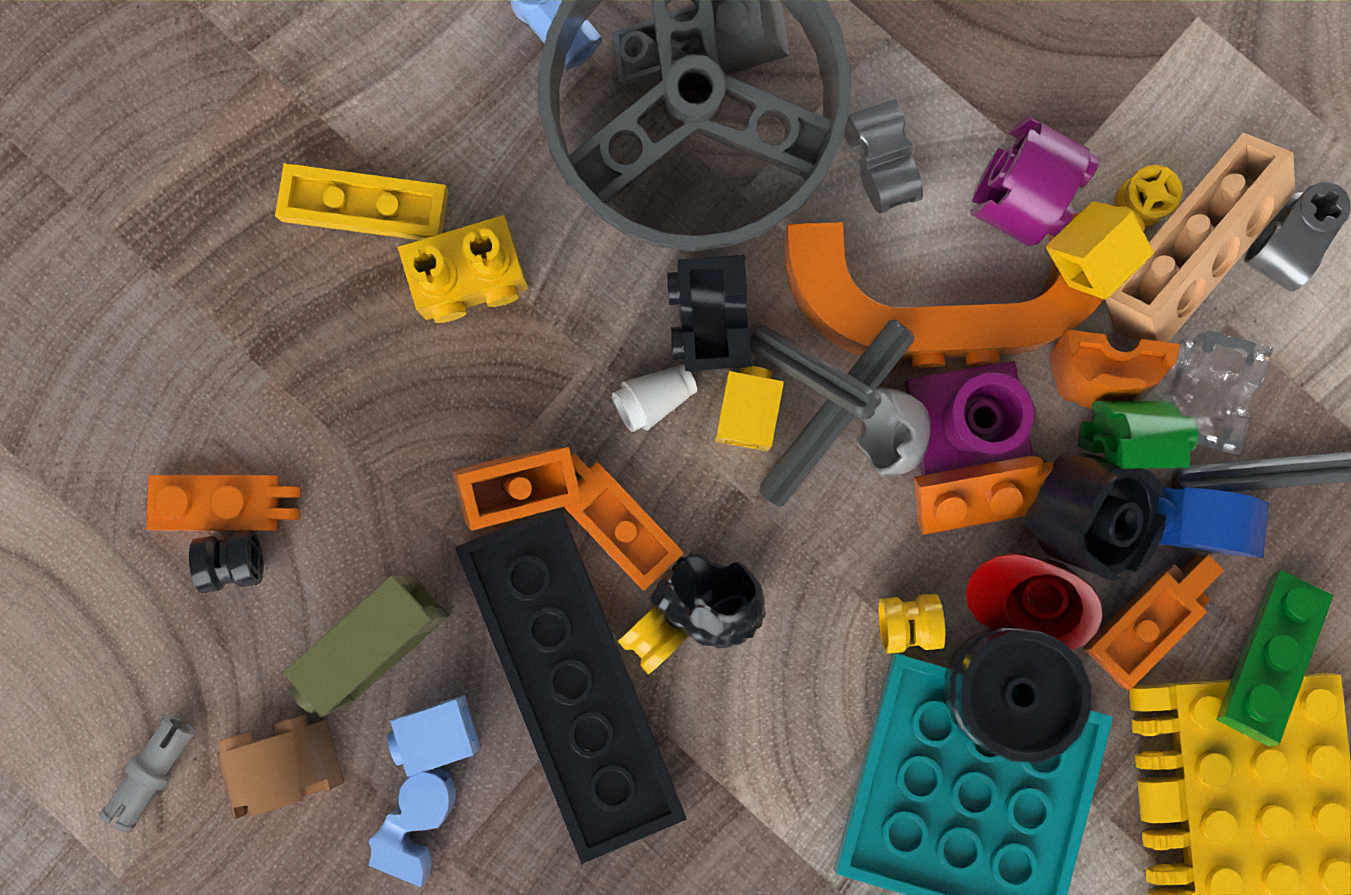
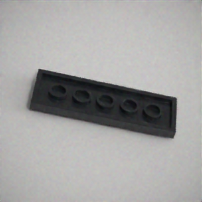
M561 507L537 513L455 547L581 864L687 820L678 793Z

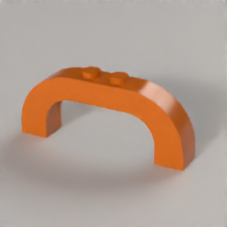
M1074 213L1072 220H1073L1079 213ZM843 222L788 224L783 236L784 264L788 284L799 309L811 325L829 341L847 351L862 356L890 320H896L912 331L915 336L914 342L900 358V360H912L913 368L945 366V358H966L967 366L999 364L1000 356L1018 355L1036 350L1063 336L1067 329H1075L1103 301L1102 298L1068 287L1050 256L1048 280L1038 297L1030 301L1007 304L927 307L887 306L869 298L852 280L845 260ZM1049 234L1050 242L1054 238V236Z

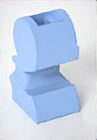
M436 767L412 775L405 780L399 791V806L386 816L382 826L369 839L371 857L368 866L418 887L423 886L431 875L432 858L429 848L413 843L409 834L410 831L439 828L451 813L456 800V788L449 772L441 767Z

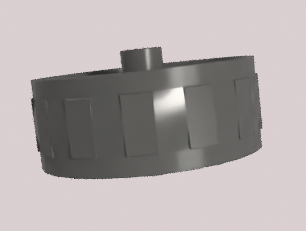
M562 0L546 33L539 66V115L542 118L550 148L549 152L566 184L593 214L624 235L659 248L687 251L734 246L767 233L768 230L789 215L798 211L823 182L822 180L838 149L841 147L850 110V64L842 30L827 0H780L801 24L816 53L823 83V116L723 74L719 65L711 0H691L696 5L698 13L693 19L686 22H678L668 15L666 7L672 0H651L662 81L570 155L560 123L559 88L566 56L581 25L603 0ZM697 37L700 40L703 56L690 55L680 59L672 66L671 42L673 40H687ZM687 90H695L701 93L706 101L701 104H690L684 101L680 94ZM724 95L752 110L744 131L713 122ZM664 101L667 119L677 130L654 143L650 140L647 132L638 124ZM774 116L781 120L785 128V137L782 143L772 145L761 140L757 133V122L760 118ZM695 133L704 135L801 176L798 183L777 206L756 221L724 233L702 236L663 233L632 222L606 205V203ZM622 135H630L637 138L643 147L641 156L632 164L622 165L611 157L610 149L612 143Z

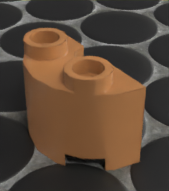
M306 714L272 724L275 735L254 741L252 731H248L217 741L220 749L217 757L234 819L246 814L255 816L304 800V796L323 790H331L344 784L327 719L309 724Z

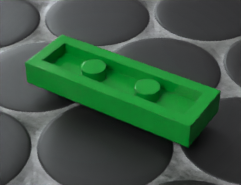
M1279 570L1271 576L1217 715V721L1268 747L1280 744L1331 605L1333 594L1283 570Z

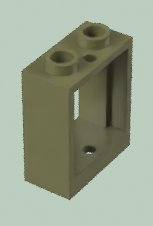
M415 575L390 576L283 671V674L292 683L289 687V692L304 710L309 713L316 711L321 717L349 706L450 615Z

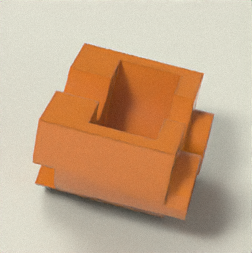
M1067 329L1049 355L1052 375L1056 380V390L1066 401L1076 402L1080 406L1093 409L1091 404L1096 401H1142L1176 364L1181 344L1140 339L1132 351L1121 352L1115 350L1109 344L1106 334Z

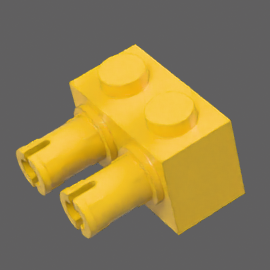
M505 215L398 247L415 308L426 320L434 318L435 323L457 320L467 314L465 308L486 302L488 307H498L512 303L519 298L518 292L529 289L512 231Z

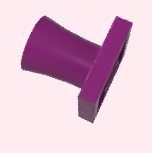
M1015 361L910 378L904 382L906 393L925 406L931 420L929 448L923 461L920 463L922 475L1034 456L1030 439V432L1034 423V405L1028 391L1019 382ZM975 412L981 417L983 428L975 423Z

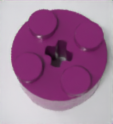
M1026 116L1009 133L1017 138L1013 146L1008 147L1006 150L998 148L988 163L972 198V201L979 206L971 209L970 214L1027 246L1039 244L1047 234L1055 237L1070 223L1075 208L1069 204L1078 188H1083L1091 180L1100 160L1082 144L1032 116Z

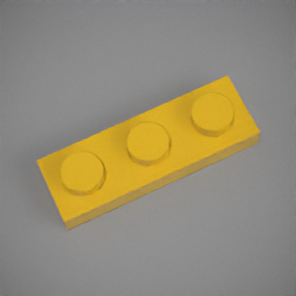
M283 163L275 217L281 222L422 240L443 233L449 190L444 184Z

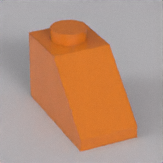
M568 446L506 456L452 470L464 521L471 531L582 502Z

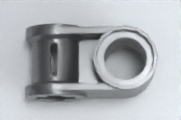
M1319 182L1308 187L1304 192L1294 194L1249 247L1244 258L1245 263L1289 292L1298 290L1316 272L1323 260L1324 253L1342 225L1347 221L1351 212V201L1347 192L1335 183Z

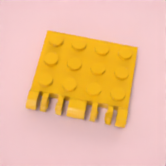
M1305 674L1281 742L1272 747H1268L1216 720L1231 679L1138 685L1129 690L1130 710L1132 711L1170 710V716L1131 719L1132 732L1143 736L1172 733L1173 750H1148L1135 754L1136 767L1145 770L1175 769L1176 771L1175 776L1137 779L1141 821L1148 823H1181L1180 828L1143 831V845L1154 850L1183 848L1184 863L1155 864L1154 866H1147L1145 871L1147 883L1163 886L1186 884V886L1151 888L1147 891L1148 895H1351V760L1342 677L1340 674Z

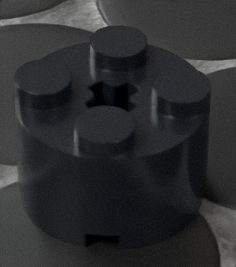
M1066 452L1055 460L1052 471L1045 479L1036 502L1029 507L1026 513L1025 522L1028 530L1035 533L1038 544L1048 556L1102 578L1118 580L1122 579L1118 574L1127 569L1137 572L1144 567L1157 550L1166 523V516L1158 513V497L1165 499L1166 497L1160 480L1148 470L1142 468L1122 469L1105 460L1104 457L1089 453L1073 454Z

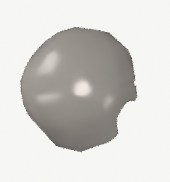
M877 387L875 391L881 395V404L875 409L874 416L863 420L865 422V432L860 438L856 439V445L869 457L871 468L881 475L893 477L914 470L923 461L931 438V420L928 410L913 396L896 389Z

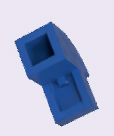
M1184 487V490L1164 488L1166 499L1158 497V513L1166 516L1165 530L1159 545L1194 548L1207 553L1264 558L1268 502L1239 493Z

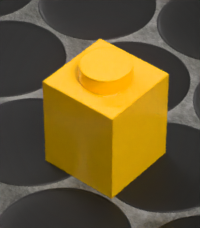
M1092 201L1045 246L1068 287L1105 300L1154 254L1143 232L1145 224L1135 211L1126 206L1116 207L1097 201Z
M755 366L740 367L739 373L729 371L714 442L768 452L772 448L784 381L772 379V371Z

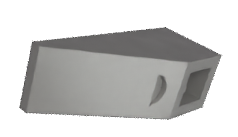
M711 0L719 65L723 73L742 71L789 56L783 5L778 0ZM693 4L670 12L668 15L678 22H686L693 19L698 11L696 5ZM654 18L614 31L613 39L619 83L628 85L661 81ZM697 37L687 40H673L671 42L672 66L680 59L690 55L703 56L700 40Z

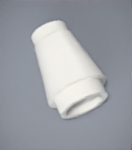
M680 364L674 368L671 367L623 381L621 383L622 388L613 392L612 398L622 421L631 432L640 428L648 431L686 401L689 396L697 393V385L691 372L685 371V365Z

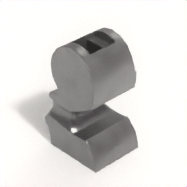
M897 99L849 114L844 131V137L851 147L863 146L864 155L861 158V179L867 196L878 214L885 213L890 208L908 202L920 201L923 198L921 177L914 160L910 156L913 145L906 138L904 132L905 116L900 110Z

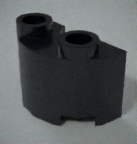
M745 255L678 259V272H667L669 305H680L681 327H671L673 360L684 359L685 371L752 367L750 328L747 316Z

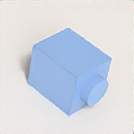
M465 695L401 715L390 721L393 731L389 732L387 736L389 750L395 764L404 765L407 777L473 756L481 748Z

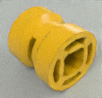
M937 593L918 595L914 601L903 602L899 597L879 599V629L883 649L886 654L902 653L909 646L917 645L924 650L944 648V613Z

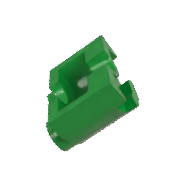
M1096 401L1091 404L1095 412L1093 421H1082L1080 424L1077 446L1090 453H1105V460L1122 469L1190 468V451L1194 450L1198 442V427L1195 419L1191 416H1181L1179 409L1169 401Z

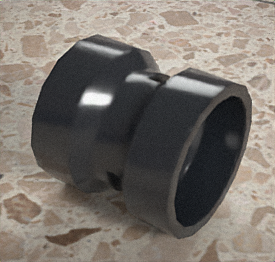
M253 530L234 532L228 539L218 540L214 536L193 539L189 548V567L195 587L201 593L219 591L223 589L225 584L236 583L240 587L260 584L263 579L264 562L262 548L256 533Z

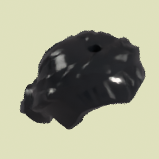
M689 553L686 557L679 558L672 567V570H669L658 582L656 589L650 597L651 602L656 604L660 612L666 614L673 625L682 628L683 632L693 637L697 643L716 648L740 645L747 639L753 638L757 629L762 626L766 615L763 589L745 565L741 562H734L729 566H722L710 562L703 554Z

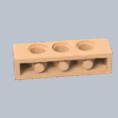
M1242 133L1150 240L1149 243L1154 254L1106 300L1113 329L1137 342L1140 339L1169 342L1295 194L1293 152L1249 134Z

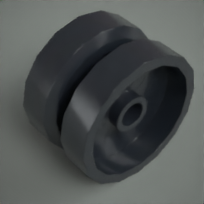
M992 627L971 635L954 652L945 672L944 700L952 721L969 740L1012 762L1039 763L1063 754L1082 735L1091 714V683L1082 661L1064 642L1040 631L1011 627ZM1014 687L1020 690L1019 697L1015 701L1012 700L1011 696Z

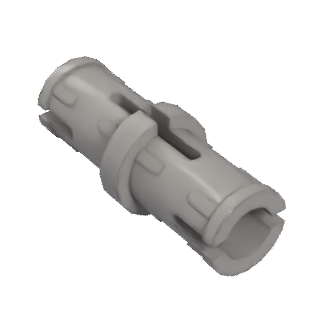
M171 715L163 716L160 725L141 754L133 756V758L131 757L125 766L126 777L106 807H103L99 815L105 823L109 824L113 817L116 816L119 819L113 828L124 832H130L134 829L137 820L155 792L165 789L172 777L169 771L190 739H193L196 734L192 726L185 724L183 729H180L178 726L183 720Z

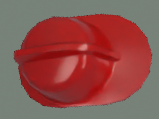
M1017 553L995 556L978 566L969 577L965 591L968 609L978 622L988 628L1011 627L1040 631L1064 642L1071 650L1085 645L1098 632L1103 617L1101 600L1092 585L1065 564L1050 559L1041 560Z

